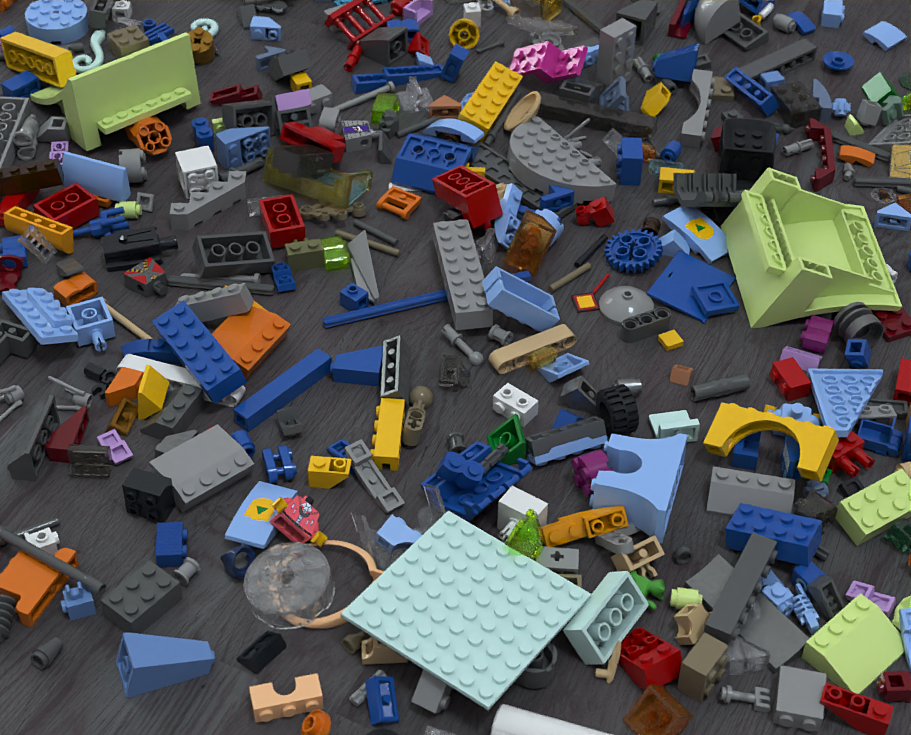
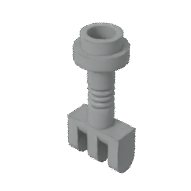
M731 685L721 686L719 700H723L724 703L729 704L731 699L753 703V711L764 713L771 711L769 705L770 690L767 688L755 687L753 694L733 691Z

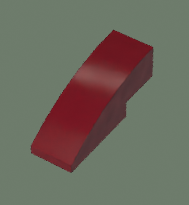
M236 84L212 91L209 102L210 104L222 106V104L262 100L263 94L258 84L242 88L241 84Z

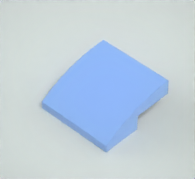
M884 21L862 33L872 45L877 42L885 52L907 38L898 28Z

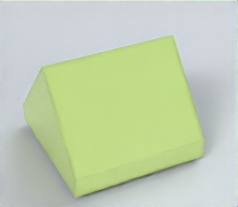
M850 114L844 127L850 136L863 134V128Z

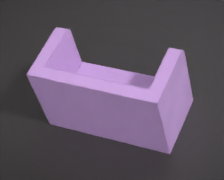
M413 0L403 7V20L415 19L418 26L433 15V0Z

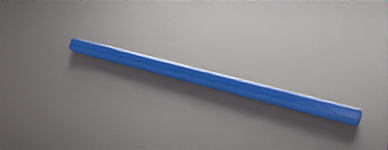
M529 271L512 274L526 282L531 280ZM446 289L323 317L322 321L325 328L445 301L448 300Z

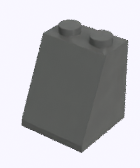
M639 0L616 12V21L623 18L636 25V45L643 46L655 29L657 1Z
M408 27L377 28L359 40V46L363 49L361 55L386 67L391 66L408 54Z

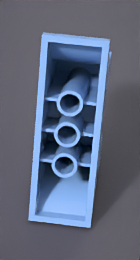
M679 433L662 439H642L611 434L609 441H605L603 452L607 453L609 459L606 462L608 469L612 467L613 471H599L597 478L592 479L591 491H594V495L591 494L589 506L593 507L592 509L623 505L628 524L634 523L636 528L642 530L650 537L655 535L659 543H663L684 467L688 435Z

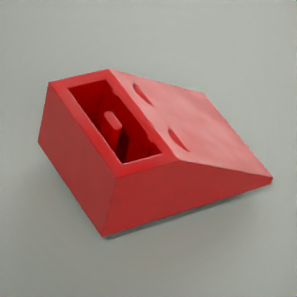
M642 627L634 629L621 641V653L618 664L637 686L648 693L679 677L683 662L680 649Z

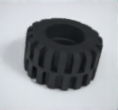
M624 384L601 389L597 392V415L599 418L604 419L606 434L611 437V434L625 435L636 432L639 425V412L635 398L629 388Z

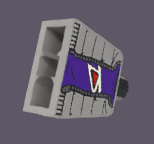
M341 121L346 153L371 148L372 139L379 138L380 129H370L368 121Z

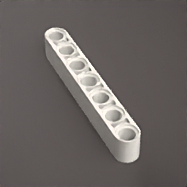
M132 354L125 355L116 368L117 373L121 367L144 373L146 365H150L169 381L167 391H172L185 383L201 388L186 368ZM244 385L217 402V404L236 407L246 392ZM203 391L204 400L212 402L210 398L206 395V393Z

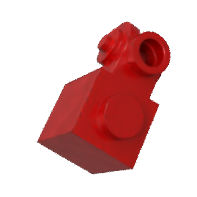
M605 196L589 202L587 206L580 205L575 210L576 221L580 226L588 225L589 219H594L599 228L615 222L614 210Z

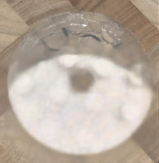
M289 542L273 545L253 560L244 577V591L256 618H259L272 628L295 629L315 621L324 609H328L334 598L335 582L328 560L320 550L309 544Z

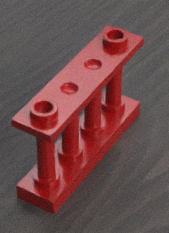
M352 0L329 14L324 24L328 28L332 25H337L351 41L347 47L350 50L355 45H359V40L377 28L387 27V22L393 20L395 15L391 14L385 17L372 3V0ZM368 6L379 18L380 22L375 24L362 7ZM353 12L358 13L371 28L365 30L351 14ZM347 19L360 34L355 37L341 20Z

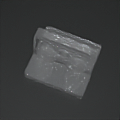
M415 76L409 77V84L406 85L407 91L397 92V98L404 113L429 110V104L434 101L428 88H420Z

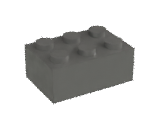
M149 560L102 598L101 604L104 617L125 633L141 634L183 598L180 582Z

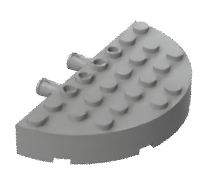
M533 117L531 121L521 123L513 130L509 142L507 162L510 164V170L513 175L532 190L538 189L543 191V195H548L549 185L572 189L574 191L573 202L583 204V201H593L604 196L608 202L613 201L616 183L598 168L602 164L598 156L587 159L578 151L582 149L581 141L567 142L540 117Z

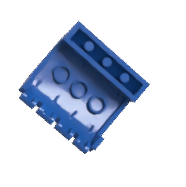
M476 441L461 452L460 455L466 460L481 463L492 452L491 446ZM522 458L517 459L519 469L498 461L482 476L480 483L473 490L462 489L455 482L442 480L435 473L423 481L420 486L439 510L443 512L450 511L469 522L505 494L511 486H515L525 478L533 468L529 461Z

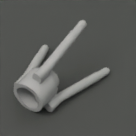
M48 376L49 380L65 387V391L74 395L73 403H75V406L56 405L57 410L78 411L82 406H87V409L91 407L93 402L92 394L79 390L52 376Z
M13 385L0 390V394L4 393L3 396H0V401L5 399L8 404H13L0 416V422L15 408L23 404L21 400L25 399V395L20 386Z

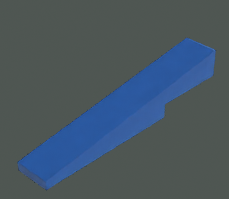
M441 64L386 67L382 68V73L352 75L351 88L356 95L386 86V83L392 81L394 86L438 78L443 70V66Z

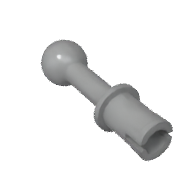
M450 324L443 327L446 331L442 329L441 333L451 342L452 346L457 345L469 357L468 360L471 365L478 366L483 363V355L480 352H474L462 340V334H458Z

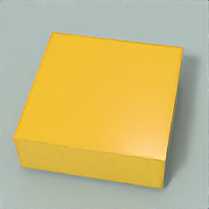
M675 330L658 335L657 340L666 351L681 347L684 344L683 339Z

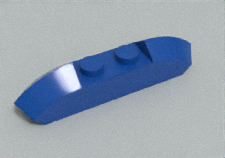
M139 339L121 346L124 357L127 354H132L167 364H182L163 339Z

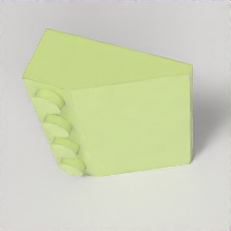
M860 593L806 641L801 658L819 672L826 673V677L837 686L861 694L881 676L882 672H885L905 651L899 631L879 606Z

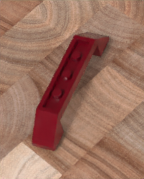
M810 118L809 124L805 125V134L808 135V139L817 141L821 145V165H824L823 168H815L814 175L810 177V185H813V191L818 192L833 183L836 168L831 129L814 118Z

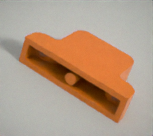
M62 548L54 555L75 568L79 566L75 550ZM21 550L10 560L5 570L0 573V595H7L16 600L15 613L19 615L21 624L32 628L69 577Z

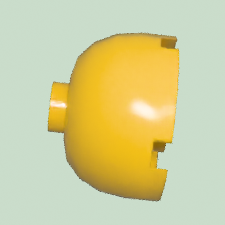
M467 18L455 21L449 31L452 45L458 44L466 49L473 48L480 36L476 23Z

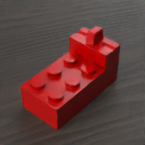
M460 165L432 178L437 198L462 211L463 219H468L471 228L474 229L480 226L488 230L491 228L490 221L503 215L496 184Z

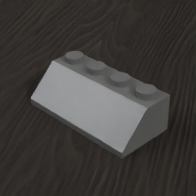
M713 466L706 513L732 517L740 503L791 513L795 479Z

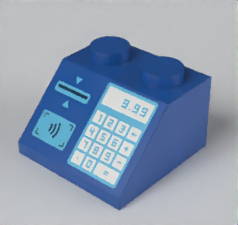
M787 435L783 442L785 444L784 450L780 456L782 458L780 469L782 478L795 479L796 483L802 478L797 468L800 459V446L795 439Z

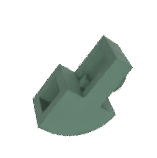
M890 95L882 103L883 125H890L896 118L904 117L902 99L899 96Z

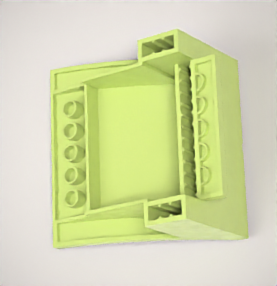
M185 32L68 78L64 87L60 88L53 85L30 94L31 100L42 105L58 104L61 107L62 113L66 115L71 139L86 151L101 146L98 129L107 135L179 104L186 109L201 104L190 35Z
M768 167L749 191H743L741 194L742 200L721 225V230L726 234L727 250L734 273L736 274V280L751 328L767 327L811 315L839 312L845 306L854 302H863L869 310L898 312L902 308L864 206L843 204L802 190L797 177Z

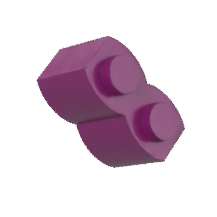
M812 315L810 320L807 319L804 327L806 331H802L800 341L803 342L802 348L824 353L832 332L834 320Z

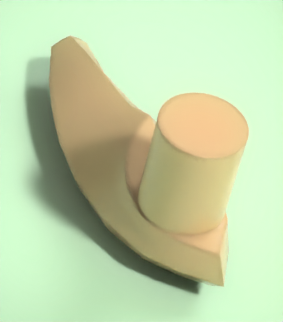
M621 641L617 642L612 657L608 661V670L596 668V678H605L607 683L612 682L621 653Z

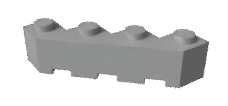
M229 171L228 182H210L209 192H191L189 203H171L169 214L171 230L189 231L195 228L194 225L201 221L203 223L214 217V213L218 211L223 212L232 207L235 201L246 199L248 190L246 171Z

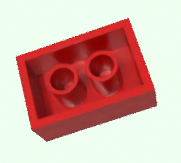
M77 182L33 205L35 214L73 227V229L100 215L97 198Z
M293 194L259 200L260 218L271 249L284 247L285 244L293 243L295 239L298 242L304 241V238H306L305 225Z

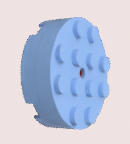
M38 0L32 2L25 12L29 36L50 44L51 41H61V45L77 41L89 30L87 7L81 0Z

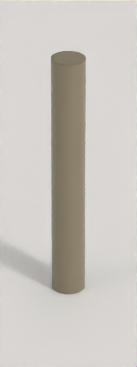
M587 262L549 285V291L554 292L591 269V264Z

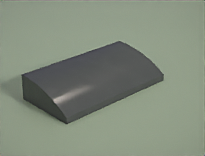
M740 13V22L722 33L745 50L757 48L769 41L768 31L742 13Z

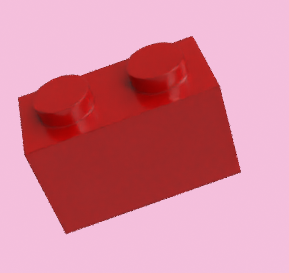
M793 357L772 363L769 373L770 379L776 384L780 394L787 401L808 397L811 381Z

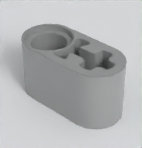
M324 107L319 119V126L336 133L341 120V109Z

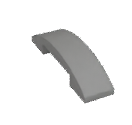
M362 439L344 447L347 458L352 459L351 466L360 482L383 511L388 514L405 505L395 487H390L371 459L372 453Z

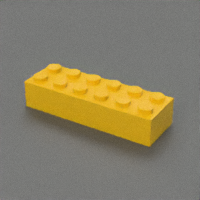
M13 32L0 38L7 68L21 73L28 70L39 77V80L60 88L65 86L68 78L76 76V69L72 61L73 56L69 50L18 32Z
M494 62L457 118L474 125L484 132V136L478 141L483 143L486 135L491 131L513 94L517 91L523 76L505 67L503 64Z

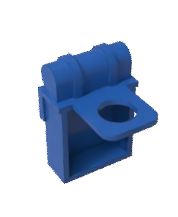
M894 417L892 426L862 419L858 436L865 441L863 448L874 450V453L886 456L887 451L890 456H897L901 449L903 433L894 429L896 417Z

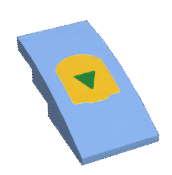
M680 206L662 216V219L671 231L675 229L687 241L695 254L700 253L708 264L729 254L726 234L697 208Z
M259 481L240 506L225 533L224 539L264 549L279 532L269 522L278 513L271 504L279 497L293 499L297 496V491Z

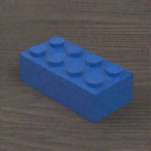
M740 503L725 528L726 548L743 551L754 532L777 541L775 550L778 551V556L776 559L809 566L822 541V520Z

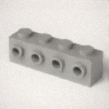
M235 283L225 288L217 287L212 291H200L190 296L183 295L178 299L176 305L184 300L199 320L205 322L249 312L254 300L245 283Z

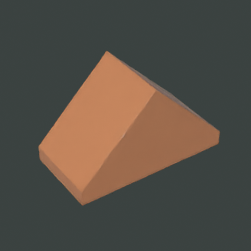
M446 95L429 104V118L438 116L439 120L446 118L457 119L462 111L461 103Z

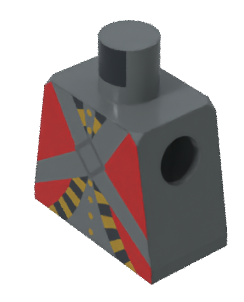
M151 257L123 273L125 287L146 298L156 293L164 295L168 291L166 273Z

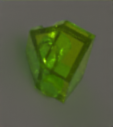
M530 508L525 514L528 518L520 520L515 525L505 545L533 560L541 555L544 546H542L544 539L538 514Z

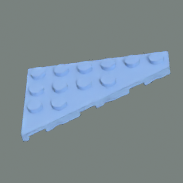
M808 368L807 377L811 381V389L823 426L832 427L836 431L838 438L848 437L881 381L883 370Z

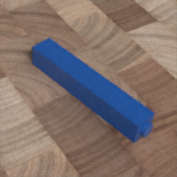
M320 349L313 351L234 408L235 423L247 432L253 430L276 413L277 410L287 405L329 374L332 357Z

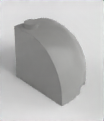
M699 0L695 8L694 25L696 34L705 45L740 22L739 0Z

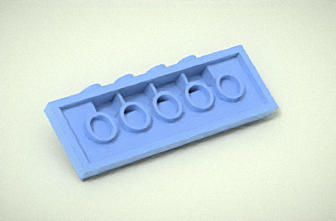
M33 287L27 288V290L10 289L9 291H2V299L41 345L78 341L79 334L72 327L74 323L73 316L67 314L65 307H60L59 300H54L52 292Z

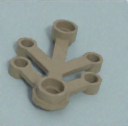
M343 196L336 197V202L329 205V199L322 197L313 206H302L299 212L302 219L305 220L315 217L321 221H328L330 216L338 220H346L348 218L347 212H352V215L356 217L365 216L366 207L361 202L354 203L353 207H340L346 205V198Z

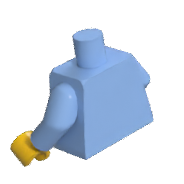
M785 403L777 410V407L765 404L764 413L772 412L777 416H789L797 421H809L814 425H823L820 414L813 413L812 415V409L804 407L800 403L793 405ZM780 431L772 432V435L787 436V434Z

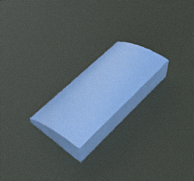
M64 152L62 162L64 187L77 182L91 194L123 202L130 197L131 192L125 167Z

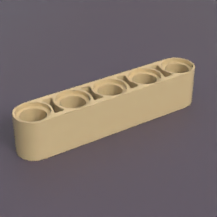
M561 324L496 349L489 355L488 360L499 374H505L571 348L575 345L577 337L565 324Z

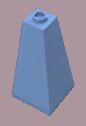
M126 632L122 634L116 665L126 698L209 674L212 664L215 663V654L210 649L208 641Z

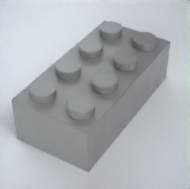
M623 18L600 30L596 82L605 84L604 89H607L620 76L625 78L626 82L631 80L636 25Z

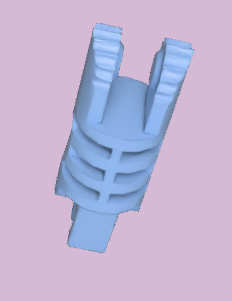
M798 583L795 585L798 595L793 597L792 600L794 605L793 611L800 624L806 625L811 635L819 631V624L817 622L819 616L801 584Z

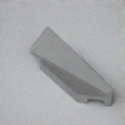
M363 230L348 244V249L353 257L351 258V267L355 284L369 293V301L373 302L375 306L379 305V293L366 232Z

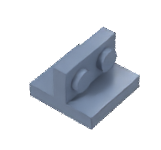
M622 76L599 95V115L603 118L611 111H614L616 115L624 119L629 116V96L626 94V79Z

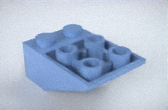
M268 126L231 128L215 134L218 162L226 170L230 167L236 168L257 157L264 158L272 155L270 128Z

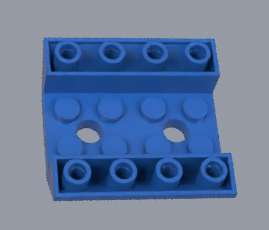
M409 133L396 157L392 183L436 194L432 178L460 165L465 167L468 161L473 162L479 148L419 133Z

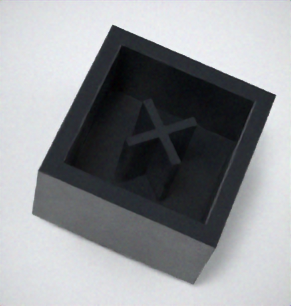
M133 468L122 484L127 513L133 516H140L153 522L163 523L166 522L176 506L171 478Z

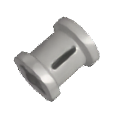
M495 324L490 329L488 338L500 342L502 346H507L512 341L513 333L500 328V325Z
M189 557L184 559V564L179 569L172 572V577L178 580L182 586H187L189 579L194 573L197 574L201 570L199 564Z

